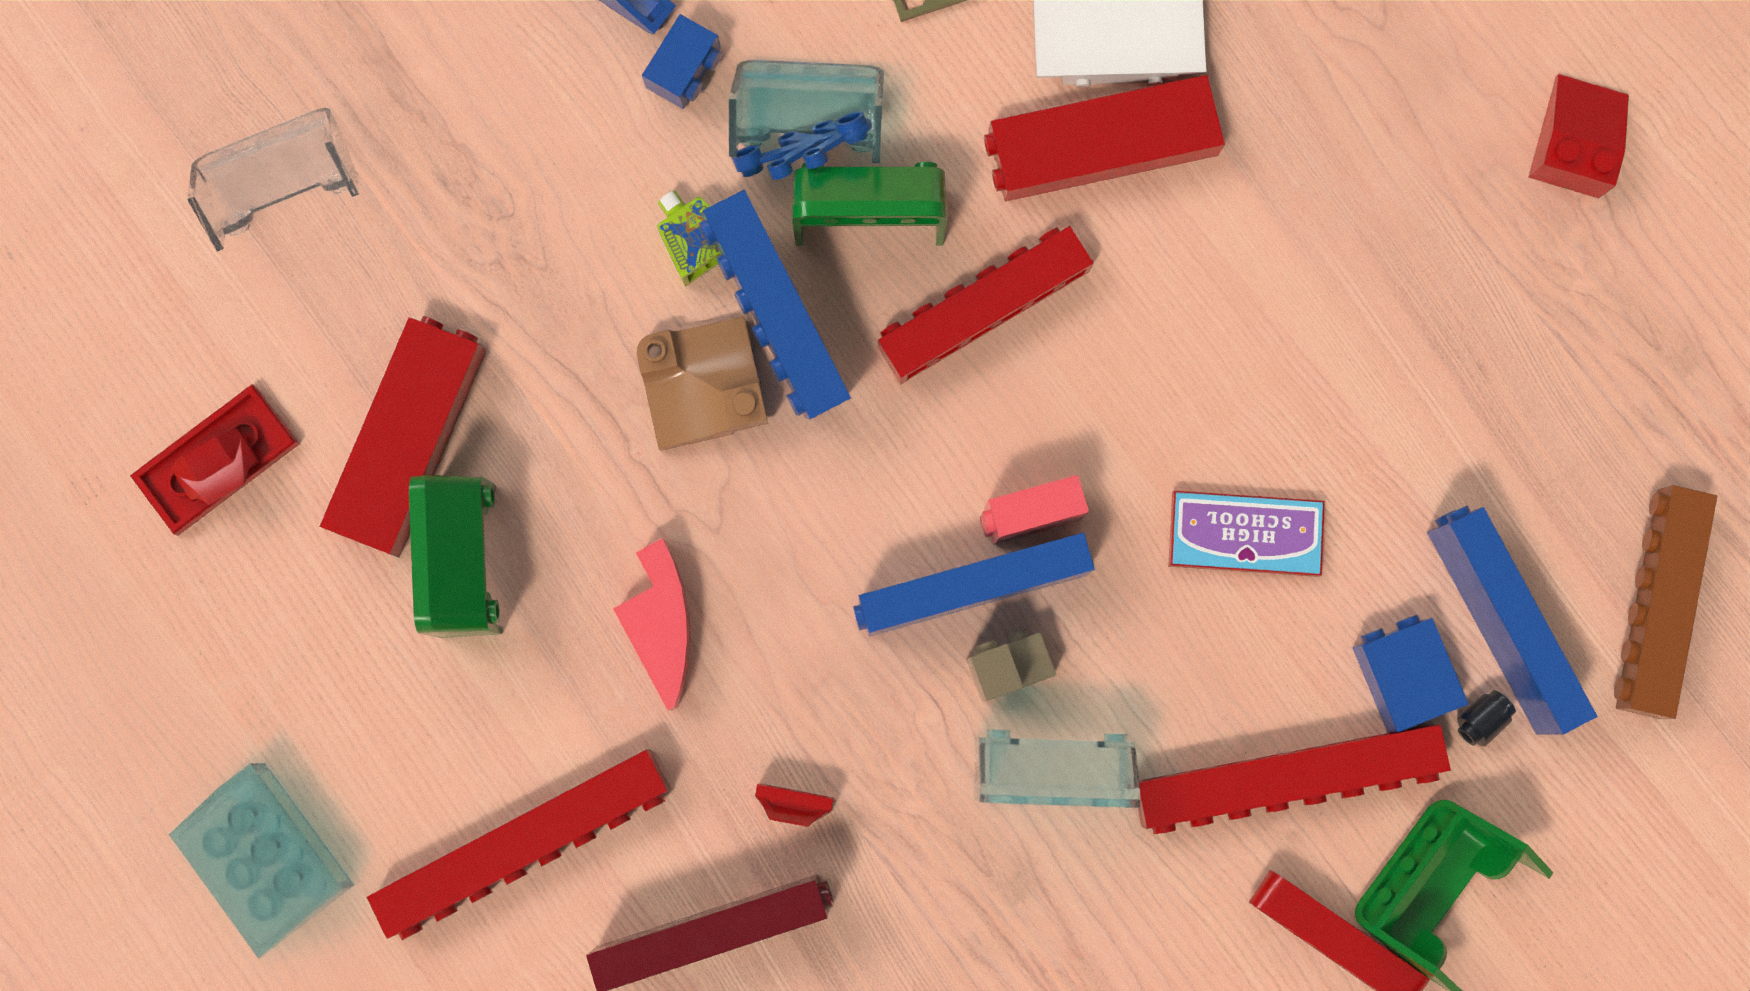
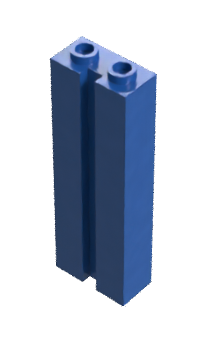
M1467 505L1437 518L1435 522L1438 527L1428 531L1427 534L1535 734L1564 735L1597 718L1598 716L1485 508L1481 507L1470 511Z
M1080 533L858 595L859 605L853 606L859 631L867 629L868 636L871 637L1086 577L1095 568L1085 534Z

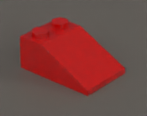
M1558 74L1555 77L1528 178L1595 198H1600L1613 189L1617 184L1625 154L1629 95Z

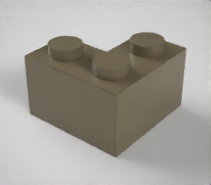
M1028 628L1009 635V644L998 646L997 641L993 640L972 649L974 656L969 657L967 663L982 702L1057 676L1041 632L1031 635Z

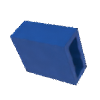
M1418 615L1408 617L1396 622L1397 630L1385 634L1381 628L1360 636L1363 643L1352 647L1387 732H1400L1469 705L1433 618L1419 620Z

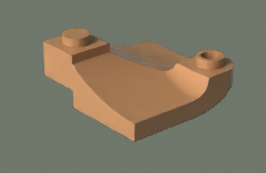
M744 316L685 330H666L652 333L642 338L637 346V359L660 451L733 435L735 431L769 424ZM653 346L661 347V355L656 358L650 357V348Z

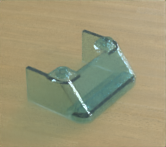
M747 60L740 62L737 65L729 95V157L737 156L739 143L744 146H761L764 141L770 139L771 133L798 131V133L813 134L812 127L826 120L836 122L839 118L849 113L862 111L865 118L871 120L872 128L867 131L868 136L864 140L847 145L857 152L873 150L872 163L880 164L884 70L872 65L769 60Z
M987 730L986 737H975L974 799L983 803L1140 808L1135 742H1127L1128 734L1104 733V741L1018 739L1010 738V730Z

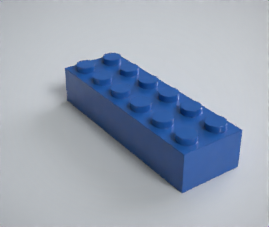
M745 189L704 209L702 212L703 221L699 223V228L709 247L716 244L721 256L717 257V263L726 280L733 278L739 290L735 292L734 296L744 315L751 312L757 325L753 326L752 331L761 348L768 345L775 359L769 361V364L778 381L786 380L792 393L786 395L795 414L798 416L803 414L805 419H812L851 399Z

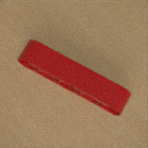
M1269 870L1249 901L1255 908L1375 991H1423L1430 981L1429 978L1272 870Z

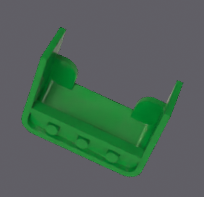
M918 162L915 164V167H824L822 165L813 169H808L806 164L803 163L801 168L794 171L792 223L796 246H803V226H935L936 246H943L947 223L945 171L937 168V164L934 162Z
M421 475L410 478L409 507L413 614L415 627L419 634L438 638L502 634V627L494 625V623H499L500 619L498 600H492L490 593L486 592L483 516H486L488 509L495 505L494 492H496V485L484 477Z
M1439 800L1427 808L1359 900L1355 908V918L1367 932L1430 980L1447 991H1462L1440 970L1447 957V948L1444 942L1432 932L1477 872L1492 880L1501 879L1512 871L1518 861L1548 879L1553 875V871L1528 844L1452 801Z

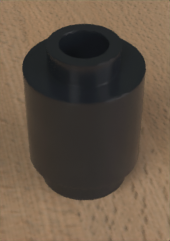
M1493 690L1490 694H1483L1457 718L1458 725L1460 726L1457 729L1458 733L1470 745L1475 746L1478 744L1485 747L1512 722V716L1516 713V709L1507 697L1496 690Z

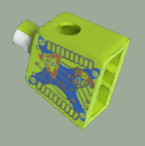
M671 191L658 201V205L667 218L657 224V229L680 279L686 287L718 265L717 257L721 256V253L716 244L709 247L699 228V223L703 221L702 212L710 206L701 197H697L685 205L678 193Z

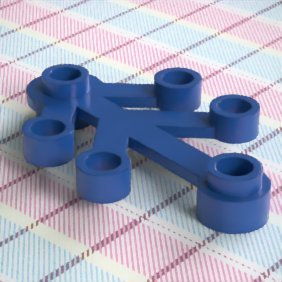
M857 111L839 118L836 122L826 120L812 127L813 134L798 133V131L788 132L778 138L781 148L761 153L758 145H751L732 154L731 158L737 172H741L743 177L758 174L764 169L763 163L772 161L767 165L772 180H779L793 172L791 164L803 157L808 169L824 165L828 162L826 154L828 151L844 141L847 144H854L864 140L868 136L867 131L872 128V123L870 119L865 118L862 111Z

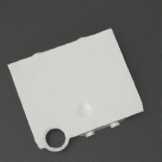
M1033 0L1036 78L1062 77L1063 85L1075 84L1076 87H1089L1090 84L1110 83L1161 85L1163 82H1173L1179 74L1206 73L1203 0Z

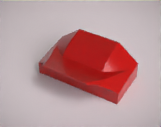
M237 428L216 435L182 455L171 469L191 501L195 502L199 499L211 505L246 484L249 469L261 462L243 431Z
M761 783L757 784L755 798L764 807L769 820L809 827L813 822L830 814L834 802V797Z

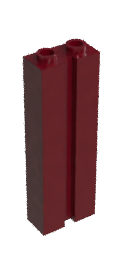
M818 874L599 945L586 954L596 991H609L828 919V908L833 907L834 901L828 882L820 883Z

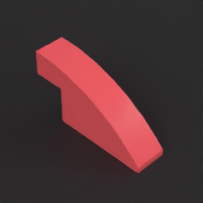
M662 538L636 552L653 587L613 608L667 710L672 711L679 706L688 672L691 643L690 616L685 588L678 566L667 542Z

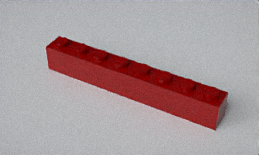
M1427 725L1400 732L1379 734L1133 781L1141 827L1146 829L1152 828L1153 834H1162L1176 831L1175 824L1190 821L1191 827H1199L1213 824V816L1228 814L1229 820L1252 816L1251 809L1265 807L1266 813L1290 809L1288 802L1303 799L1304 805L1327 802L1326 795L1338 792L1341 793V798L1361 796L1365 794L1364 787L1378 785L1379 791L1401 788V780L1411 778L1416 779V784L1440 780L1439 773L1451 771L1441 725Z
M646 749L372 893L366 898L386 939L399 934L401 940H404L423 930L420 922L432 916L438 922L457 912L456 903L468 897L471 903H474L493 893L490 885L502 879L508 885L527 875L524 867L536 861H539L542 867L562 856L560 848L572 842L575 848H578L597 838L594 830L606 824L612 830L631 820L630 811L642 806L646 812L666 801L663 794L671 789L651 749Z

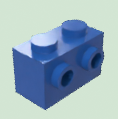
M679 14L641 75L645 87L684 109L689 100L693 102L700 94L703 87L701 80L707 70L713 71L721 59L722 51L720 50L721 46L718 35Z

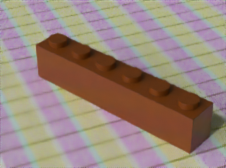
M1670 485L1658 489L1657 493L1651 498L1649 513L1652 515L1650 529L1646 531L1642 541V549L1645 551L1643 566L1638 569L1635 578V586L1638 588L1636 603L1631 606L1628 614V623L1631 625L1629 640L1625 641L1621 651V660L1624 662L1622 676L1618 678L1614 688V697L1617 699L1615 709L1656 719H1676L1718 495Z

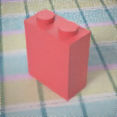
M1075 475L989 499L980 516V522L985 537L992 536L995 545L1080 521L1089 510L1079 476Z

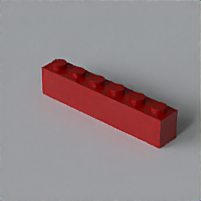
M1071 226L1062 231L1058 227L1048 231L1039 238L1041 243L1030 250L1026 246L1019 248L1008 256V263L998 269L995 265L987 267L976 275V282L966 288L963 284L955 286L945 293L944 297L946 299L934 307L931 303H927L913 312L914 318L902 326L900 322H895L881 331L882 337L878 339L877 347L900 385L1089 273L1094 263Z

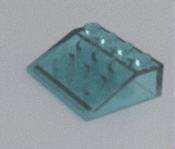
M251 763L216 789L169 834L258 958L264 956L354 886L351 879L265 763Z

